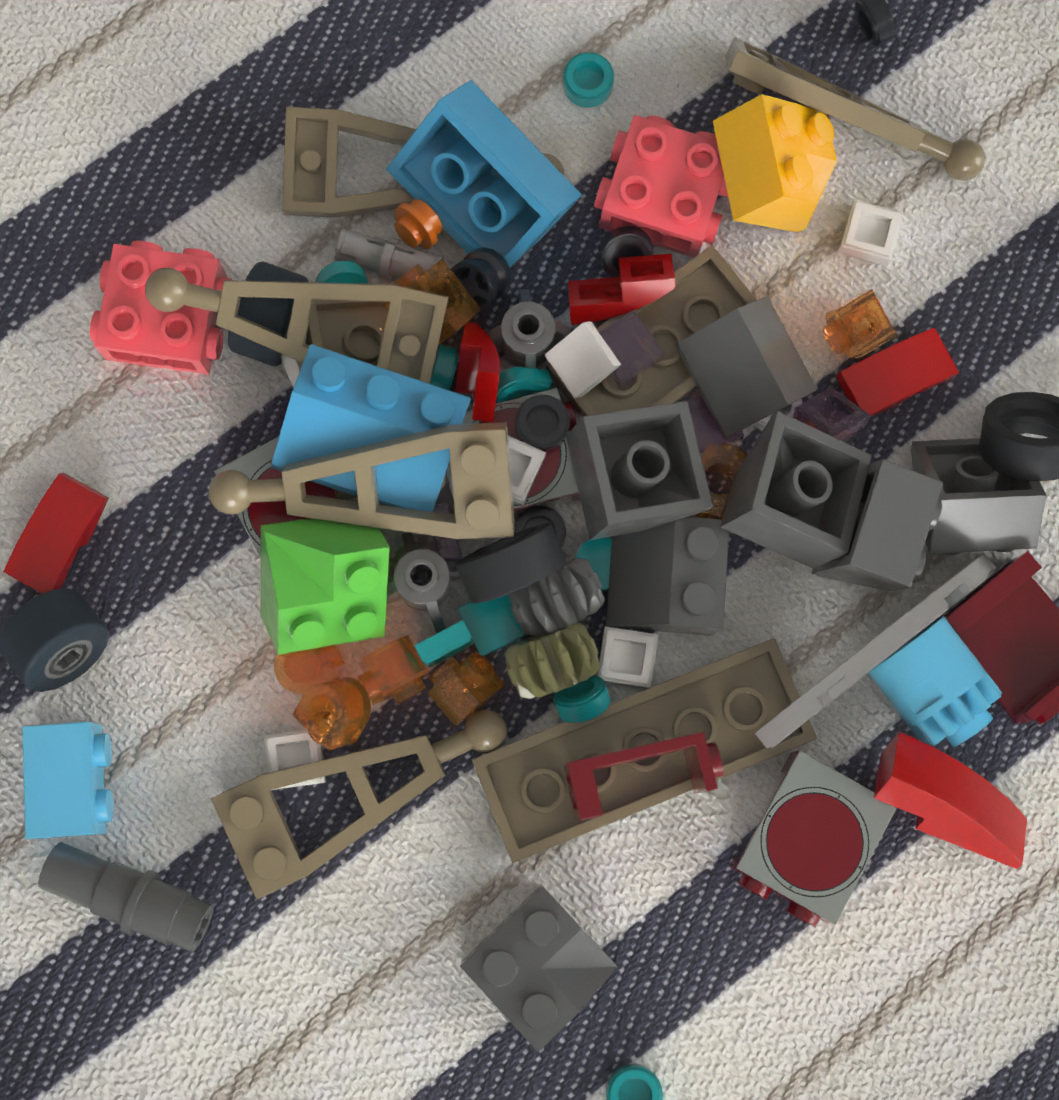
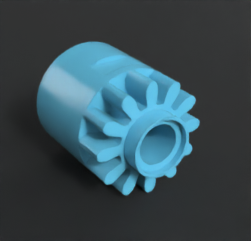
M944 616L933 621L868 672L918 740L932 746L946 738L952 747H956L974 736L993 720L987 709L1002 694L1001 690Z

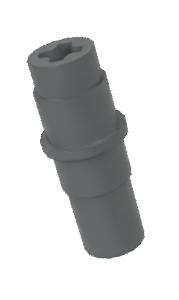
M63 842L58 843L49 853L38 880V887L40 889L90 909L92 914L120 925V931L124 934L131 936L137 932L163 944H173L190 952H194L202 941L211 921L214 908L212 904L193 897L191 892L159 880L160 875L153 870L142 873L116 861L111 863Z

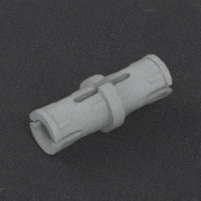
M342 228L335 248L336 254L334 256L335 261H352L361 267L376 271L380 278L390 280L394 276L418 282L434 289L438 285L444 261L443 255L401 245L400 239L388 237L387 240H383L346 228Z

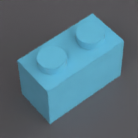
M93 722L23 726L25 839L106 834V822H112L114 803L111 790L105 789L104 767H109L111 764L112 747L109 735L103 734L102 725Z

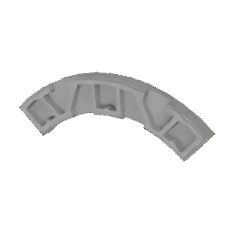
M985 553L759 729L755 733L767 749L775 747L993 575L996 566Z

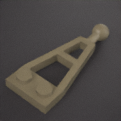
M734 37L727 51L728 69L735 76L733 82L749 91L762 94L766 87L916 152L918 150L942 161L948 175L956 180H971L979 175L984 168L985 152L981 145L974 140L960 139L952 143L924 130L920 125L739 38Z
M286 107L283 215L337 218L396 209L401 203L409 204L414 200L404 188L336 197L339 131L404 146L416 129L339 109ZM542 153L564 175L561 162L553 155Z
M160 268L154 271L148 277L145 284L146 298L155 309L162 312H173L186 305L217 312L216 325L302 363L309 349V346L305 344L314 299L390 302L377 367L430 384L449 298V296L396 284L226 280L223 283L222 291L189 284L185 276L173 268ZM241 297L294 299L287 336L239 316L238 311Z
M507 422L447 425L287 464L282 471V479L250 480L240 471L225 470L218 473L209 485V498L212 505L218 511L225 514L241 513L249 507L251 502L285 501L287 515L453 539L513 537L515 531ZM449 448L455 515L379 505L376 465ZM355 470L358 502L306 495L305 482Z
M479 710L469 716L465 722L464 730L431 744L427 734L263 773L212 797L211 801L256 900L307 877L445 776L441 766L442 763L472 749L479 753H489L499 749L506 740L507 726L504 719L498 713L492 710ZM417 753L424 771L379 802L364 766ZM346 771L364 814L302 858L272 789Z

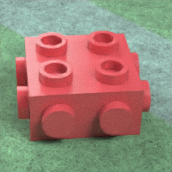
M634 115L628 133L621 130L617 133L610 156V161L617 163L613 178L603 177L597 192L594 207L602 210L599 228L613 231L622 226H634L648 234L652 245L694 258L699 254L703 242L711 245L714 243L722 218V214L713 212L718 195L728 198L716 135L703 131L696 132L695 134L675 128L670 121L658 116L643 118Z
M133 241L131 246L113 244L110 261L105 260L103 262L100 272V289L104 292L101 311L96 310L93 313L90 324V339L92 342H95V348L108 361L209 375L212 359L219 360L223 348V329L218 328V325H216L218 313L186 305L173 312L159 311L148 302L145 295V284L148 277L154 271L160 268H173L181 272L189 284L222 291L224 281L232 279L227 278L220 260L216 259L212 253L196 248H186L183 250V254L163 251L161 246L147 241Z

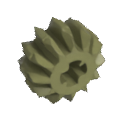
M576 622L553 633L549 632L540 637L531 636L517 641L516 644L509 646L504 653L507 662L506 669L511 683L515 685L520 697L527 699L540 698L547 694L557 693L565 688L573 687V685L588 680L589 677L595 675L600 669L597 657L598 650L594 639L589 635L586 626Z

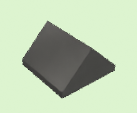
M768 296L733 310L675 344L724 439L817 390Z

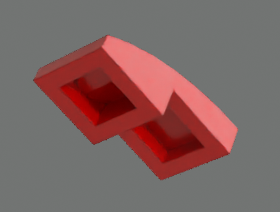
M672 254L619 258L620 277L568 281L571 325L605 320L629 313L650 304L675 289Z
M465 322L460 345L455 392L474 395L472 420L494 422L500 374L499 355L492 339L477 323Z
M934 327L890 346L840 371L835 376L859 421H863L900 405L911 396L949 381L959 374V371Z
M64 472L58 474L29 519L3 572L42 594L50 590L61 589L79 547L89 543L109 497Z

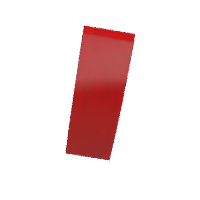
M898 732L881 753L873 798L917 815L915 829L1015 869L1023 865L1027 818L1013 802L988 780L960 761L931 745Z

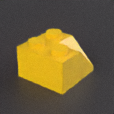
M761 94L713 120L733 221L792 232L805 230L837 161L833 145L834 129L827 114L811 107Z

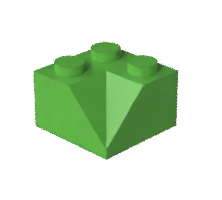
M314 518L261 525L260 615L278 655L385 636L390 547L379 528Z

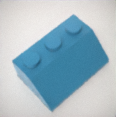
M472 80L442 97L386 168L414 199H419L432 208L439 217L442 228L468 254L476 248L486 247L494 249L504 257L510 269L556 225L582 196Z
M310 344L290 397L271 468L283 471L287 464L447 425L462 424L471 398ZM449 448L376 465L379 504L433 512L450 462ZM355 470L311 480L312 482L357 496Z

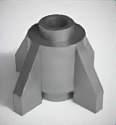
M529 289L519 290V303L512 306L504 314L501 325L486 333L492 339L497 352L500 353L503 350L506 358L513 364L536 369V366L547 360L545 354L575 329L556 322L549 310L543 305L531 301ZM522 331H532L533 334L525 335Z
M407 532L401 535L408 553L399 560L394 570V581L387 585L386 605L402 599L408 606L416 610H427L437 634L446 629L439 606L446 601L451 591V581L461 579L456 568L457 561L445 562L438 553L429 549H418L413 534ZM421 570H425L428 576H432L431 581L424 586L413 583L416 580L415 573Z

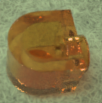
M872 289L857 294L827 312L825 316L827 325L823 327V334L827 343L835 353L841 354L843 352L850 358L862 357L897 336Z
M406 635L363 657L360 664L363 674L357 676V680L371 705L378 702L382 703L391 697L395 699L397 704H400L426 689L422 679L428 676L430 672L426 665L423 664L410 637Z
M332 645L277 654L274 661V672L277 680L285 689L299 696H313L343 681L337 668L345 664L337 646Z
M476 652L470 654L460 664L452 657L441 665L429 677L434 686L427 694L457 727L487 703L505 683L494 672L492 664L484 656Z
M343 677L309 687L303 694L292 716L308 730L309 736L315 742L325 746L328 750H332L357 741L370 718L371 700L368 691L361 682L351 677Z

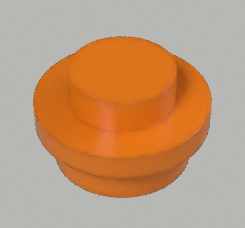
M414 199L409 204L401 203L394 210L396 220L394 228L398 236L408 246L412 248L419 246L428 250L437 243V235L442 231V224L437 214L425 202Z

